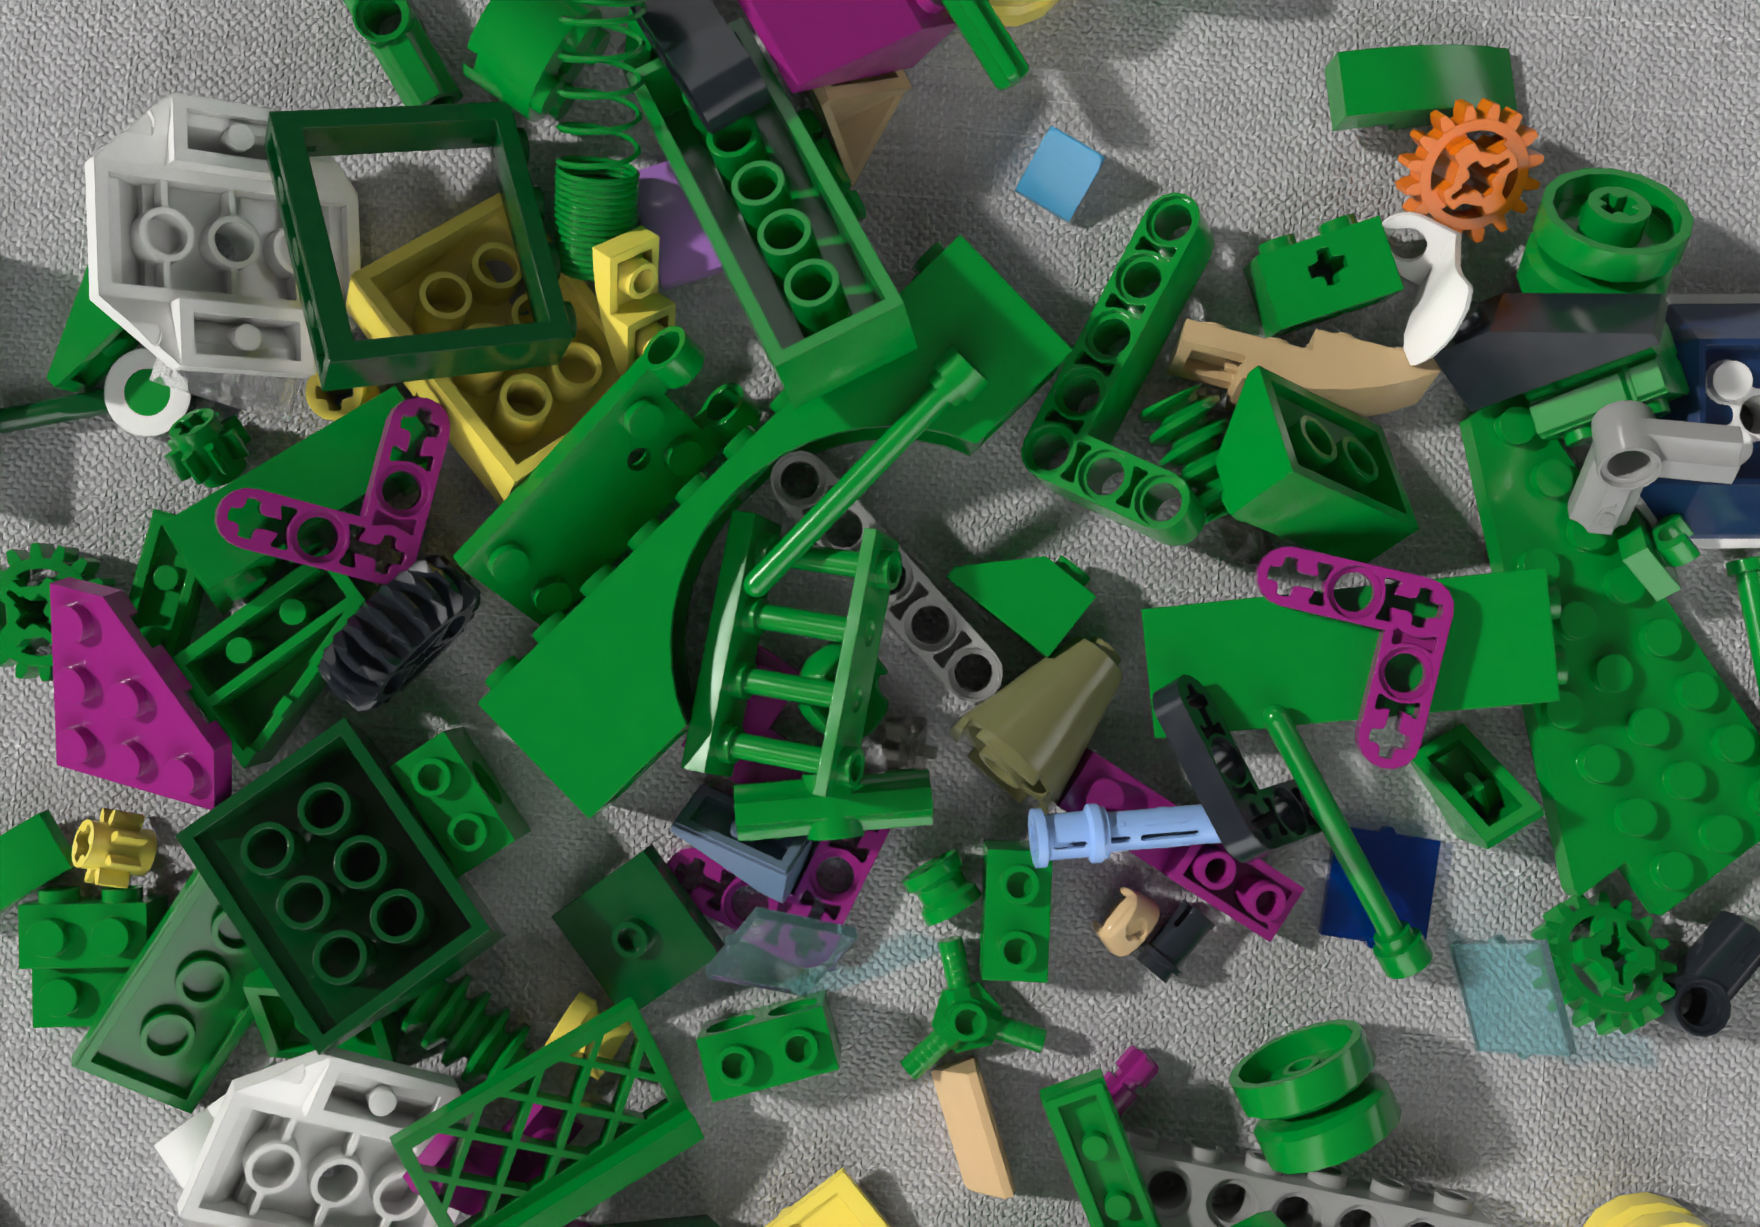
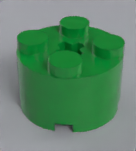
M490 0L481 14L467 46L469 50L478 55L475 67L463 63V73L466 78L500 101L507 103L513 110L531 122H538L547 115L556 121H560L568 113L575 99L561 97L556 93L557 90L562 87H574L572 83L584 65L587 64L592 67L596 63L565 62L557 57L558 54L561 52H581L602 56L609 44L611 34L598 26H570L561 24L558 21L561 16L602 19L601 11L593 5L577 3L571 0Z

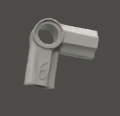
M1633 400L1617 401L1604 406L1592 418L1591 431L1593 442L1568 501L1569 519L1580 523L1588 533L1611 535L1615 528L1627 524L1643 487L1656 481L1658 477L1732 484L1740 469L1741 451L1744 445L1741 427L1656 419L1649 406Z

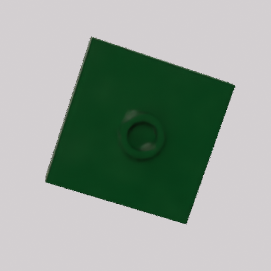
M652 844L551 916L613 1003L616 1005L624 999L631 997L639 1010L720 956L727 948Z

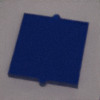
M1387 825L1382 826L1380 831L1350 826L1399 919L1409 922L1411 927L1418 928L1426 940L1441 841L1398 834L1394 828ZM1331 849L1318 933L1326 936L1363 941L1366 946L1373 949L1376 944L1373 939L1376 930Z

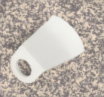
M1402 212L1394 214L1382 222L1387 239L1389 240L1390 236L1399 229L1412 228L1421 232L1427 241L1426 250L1416 258L1404 259L1392 252L1399 275L1419 285L1404 333L1403 348L1409 364L1419 365L1433 358L1454 337L1469 310L1473 287L1463 275L1460 267L1462 234L1423 214Z

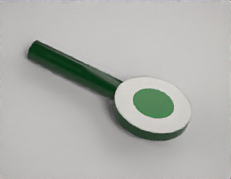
M147 348L136 349L126 353L114 363L106 377L104 389L0 408V433H9L110 414L112 419L122 429L131 434L149 438L164 437L169 435L171 426L179 418L194 410L197 397L195 380L191 371L172 370Z

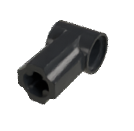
M1721 911L1677 962V972L1662 980L1669 984L1676 992L1674 997L1660 1003L1665 1013L1654 1020L1693 1036L1708 1037L1721 1031L1730 1018V1001L1760 967V931L1755 926L1740 919L1734 913ZM1690 990L1692 995L1691 1006L1682 1015L1680 1008L1681 1000L1684 994Z

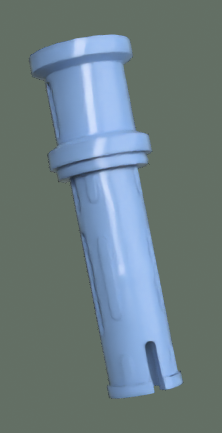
M1091 803L1086 804L1083 811L1045 814L1041 808H1032L1029 810L1028 815L1030 851L1036 869L1046 868L1049 861L1087 857L1092 864L1102 863L1104 859L1110 858L1111 852L1222 843L1202 804L1107 812L1104 806Z

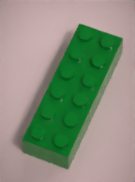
M740 17L728 23V25L756 65L769 92L770 103L711 135L660 58L636 68L644 77V84L634 94L793 408L796 409L917 349V344L901 296L743 17ZM630 72L625 74L631 87L637 84V77Z

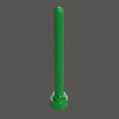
M951 344L932 364L936 370L928 378V381L931 383L929 388L745 577L743 584L748 595L752 597L764 596L950 404L957 408L964 399L972 402L990 384V381L955 346Z
M1280 704L1267 706L1262 713V721L1376 930L1373 937L1376 943L1373 947V953L1383 972L1391 979H1403L1419 973L1429 965L1433 957V953L1422 932L1416 927H1411L1409 922L1399 919L1287 709Z

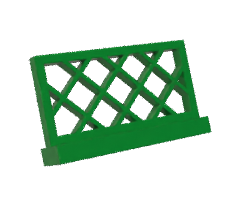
M628 997L389 1138L438 1227H563L705 1137L695 1117L687 1108L636 1003L631 997ZM628 1021L635 1038L626 1062L597 1056L604 1035ZM585 1047L584 1053L577 1052L579 1049ZM643 1054L645 1055L650 1068L640 1066ZM559 1061L579 1065L568 1097L538 1091L545 1070ZM592 1068L621 1074L611 1106L582 1100ZM635 1077L658 1082L665 1096L663 1100L643 1112L624 1109ZM527 1081L525 1088L518 1087V1085ZM498 1097L520 1101L509 1132L477 1126L484 1106ZM533 1103L563 1109L553 1141L522 1135ZM577 1113L606 1118L600 1137L586 1147L566 1144ZM464 1117H466V1120H465V1123H464V1124L457 1122V1121L463 1119ZM620 1121L625 1122L618 1127ZM437 1133L459 1137L448 1169L421 1164L412 1148ZM472 1140L504 1146L493 1177L461 1171ZM517 1148L548 1154L541 1174L527 1183L507 1180ZM561 1157L566 1158L565 1160L560 1162ZM431 1181L443 1183L439 1196ZM456 1185L488 1191L481 1211L455 1226L447 1210ZM501 1193L507 1194L506 1196L500 1199Z

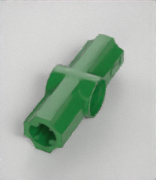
M343 0L352 15L356 30L370 45L405 106L457 104L464 97L427 34L424 22L408 0ZM393 15H402L401 23L393 33L379 35V28L385 19Z
M914 767L863 773L859 784L852 788L850 801L813 795L817 774L809 772L802 774L800 779L734 784V809L738 841L749 840L751 842L806 835L808 840L814 841L839 840L865 835V830L933 825L932 789L928 768L918 769Z

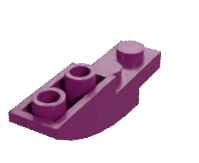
M1088 748L1084 751L1056 804L1066 812L1083 811L1084 806L1091 803L1104 806L1107 812L1177 806ZM1222 843L1129 850L1130 853L1156 868L1177 884L1269 942L1272 941L1305 888L1260 859L1249 863H1242L1236 860Z

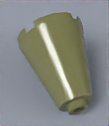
M1078 636L1074 637L1052 652L1049 657H1045L996 691L993 696L980 702L960 716L950 727L951 736L956 743L964 735L968 738L974 748L967 757L986 777L1011 798L1021 804L1030 795L1040 801L1036 808H1041L1045 814H1049L1059 801L1123 680V674L1118 667L1121 663V658L1108 643L1096 636L1091 637L1090 640Z

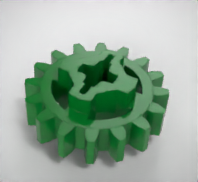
M32 543L29 552L18 549L7 551L6 556L10 567L0 565V667L16 665L15 677L19 679L37 678L39 675L42 682L53 681L52 654L46 655L37 652L39 647L52 644L50 583L72 577L113 588L116 582L111 578H95L94 575L97 573L101 562L96 558L82 557L78 560L79 548L58 545L54 549L53 544ZM45 570L58 572L56 577H46L44 581H34L31 576Z
M1602 891L1589 899L1584 895L1580 897L1571 896L1564 902H1560L1542 915L1545 922L1533 929L1531 936L1542 946L1528 955L1529 961L1544 966L1545 974L1537 978L1535 983L1537 987L1546 988L1552 986L1556 996L1552 999L1550 1006L1554 1011L1568 1005L1574 1010L1572 1025L1579 1028L1594 1020L1598 1035L1606 1036L1618 1029L1625 1035L1645 1026L1646 1023L1665 1013L1660 1003L1674 997L1676 991L1662 980L1677 972V967L1669 961L1661 960L1659 952L1666 949L1670 944L1664 938L1652 939L1648 931L1652 927L1654 920L1647 916L1636 921L1631 917V901L1625 899L1611 907L1607 893ZM1580 925L1581 931L1572 936L1573 942L1569 941L1574 927ZM1633 992L1631 998L1626 1001L1625 995Z

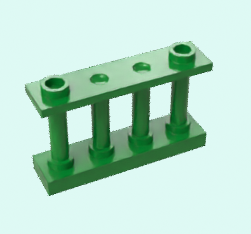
M732 510L681 768L732 777L734 765L742 759L817 774L813 795L850 801L852 788L859 784L864 771L865 755L860 746L890 590H894L898 585L902 571V557L898 551L899 542L877 529L864 528L860 552L813 545L792 566L791 569L855 578L848 616L770 605L767 599L769 591L762 597H752L746 593L743 583L745 577L782 540L780 536L782 526L757 513ZM767 630L841 642L842 647L835 682L757 669L755 659L760 636ZM752 695H759L830 708L822 747L745 733L742 725L747 700Z

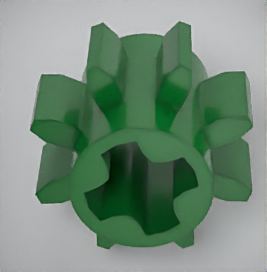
M201 408L179 418L169 430V435L172 439L168 440L167 444L172 451L164 457L181 482L192 477L197 485L203 483L207 488H216L236 479L247 466V461L244 457L249 456L250 452L245 445L252 439L236 415L223 419L219 412L215 413L210 408Z

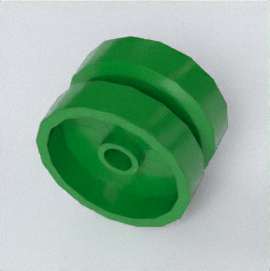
M1583 168L1561 174L1546 186L1532 228L1533 232L1529 235L1516 275L1522 293L1663 294L1665 297L1670 286L1673 268L1679 264L1690 239L1694 218L1686 202L1671 189L1641 174L1614 168Z
M1337 1019L1319 1022L1290 1031L1246 1055L1232 1069L1228 1080L1245 1114L1248 1117L1258 1119L1253 1133L1267 1163L1273 1171L1285 1174L1307 1173L1341 1164L1368 1151L1384 1140L1400 1123L1402 1110L1388 1080L1380 1073L1371 1072L1375 1066L1376 1055L1363 1027L1355 1020Z

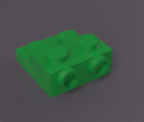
M128 885L127 889L105 887L102 888V896H80L79 886H55L39 889L38 899L18 905L19 969H32L33 1028L91 1027L168 911V895H143V885Z

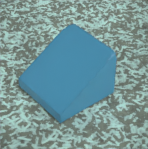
M1050 126L1018 183L1015 192L1069 223L1098 175L1105 157L1061 130Z

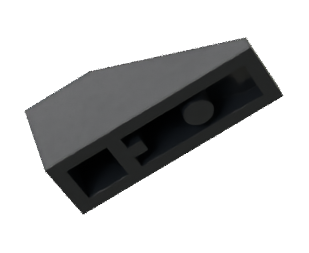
M1501 293L1479 303L1471 301L1469 310L1456 334L1433 358L1472 412L1659 345L1669 303L1663 294Z

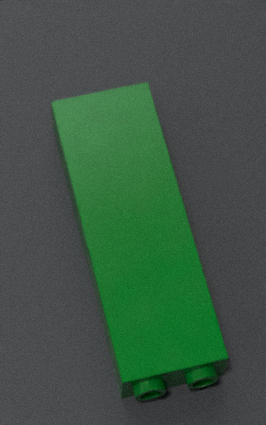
M1546 567L1433 579L1442 583L1450 592L1454 602V610L1429 713L1561 701L1559 685L1567 684L1568 664L1564 648L1561 645L1555 646L1552 625V620L1560 618L1561 598L1557 582L1547 578ZM1397 583L1385 584V601L1377 613L1376 619L1388 620L1387 607L1410 612L1412 614L1411 625L1420 627L1424 617L1436 616L1438 605L1427 601V590L1420 588L1416 598H1403L1390 595ZM1371 585L1334 589L1336 603L1342 609L1349 612L1363 609L1369 603L1372 596ZM1321 590L1314 591L1309 599L1310 604L1321 605ZM1263 596L1141 609L1155 738H1166V735L1153 709V694L1183 674L1192 676L1204 686L1229 732L1266 728L1262 721V713L1271 704L1284 706L1295 726L1358 720L1380 629L1278 606L1267 601ZM1408 653L1395 655L1388 661L1385 667L1387 684L1397 692L1413 690L1421 681V664L1415 656ZM1379 694L1375 708L1386 707L1390 709L1388 717L1397 716L1398 711L1413 715L1415 703H1398Z

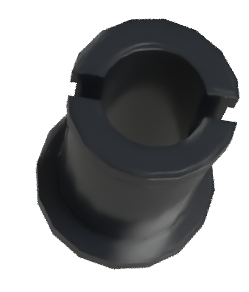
M1184 899L1149 944L1144 941L1140 945L1144 949L1136 958L1164 983H1167L1174 974L1178 978L1183 974L1178 968L1205 935L1216 926Z

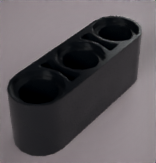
M647 0L645 2L647 12L636 21L648 42L711 135L771 102L767 87L756 65L711 0ZM640 6L630 7L632 13L639 12Z

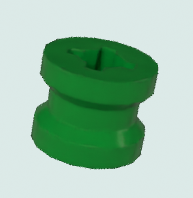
M956 849L934 857L902 879L907 892L917 895L922 903L921 916L927 926H933L953 917L972 905L982 895L976 883L966 880L960 870L963 861Z

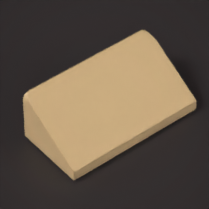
M973 1055L936 1066L932 1069V1078L965 1186L971 1191L1002 1199L1014 1197L1013 1192L1016 1189L1012 1171L978 1058L975 1059Z

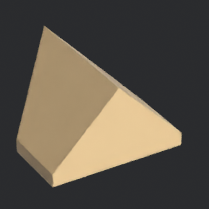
M904 69L805 90L827 138L852 181V188L903 95L912 88Z

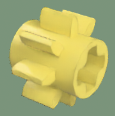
M103 808L100 814V821L87 819L82 822L73 841L72 862L77 868L87 869L84 878L86 883L127 889L130 875L143 877L149 872L156 855L157 837L153 830L142 828L145 819L144 814Z

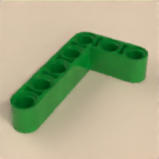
M1181 193L1163 195L1153 201L1146 210L1073 346V351L1065 361L1026 434L1021 447V457L1026 469L1055 494L1170 546L1185 545L1196 539L1203 530L1206 514L1205 507L1200 498L1175 473L1116 448L1111 443L1205 269L1215 246L1214 234L1196 202L1191 197ZM1190 226V229L1181 238L1172 241L1168 240L1170 235L1178 228ZM1152 282H1160L1159 287L1154 293L1147 297L1138 298L1140 291L1146 285ZM1130 337L1129 343L1124 350L1114 355H1108L1109 349L1114 342L1121 338ZM1100 393L1097 403L1091 409L1078 413L1080 403L1085 397L1090 394ZM1069 448L1068 457L1065 462L1056 469L1048 470V465L1053 455L1062 449ZM1123 472L1125 477L1119 489L1112 494L1102 495L1101 490L1108 477ZM1171 498H1182L1180 510L1174 517L1166 521H1157L1158 509L1165 501Z

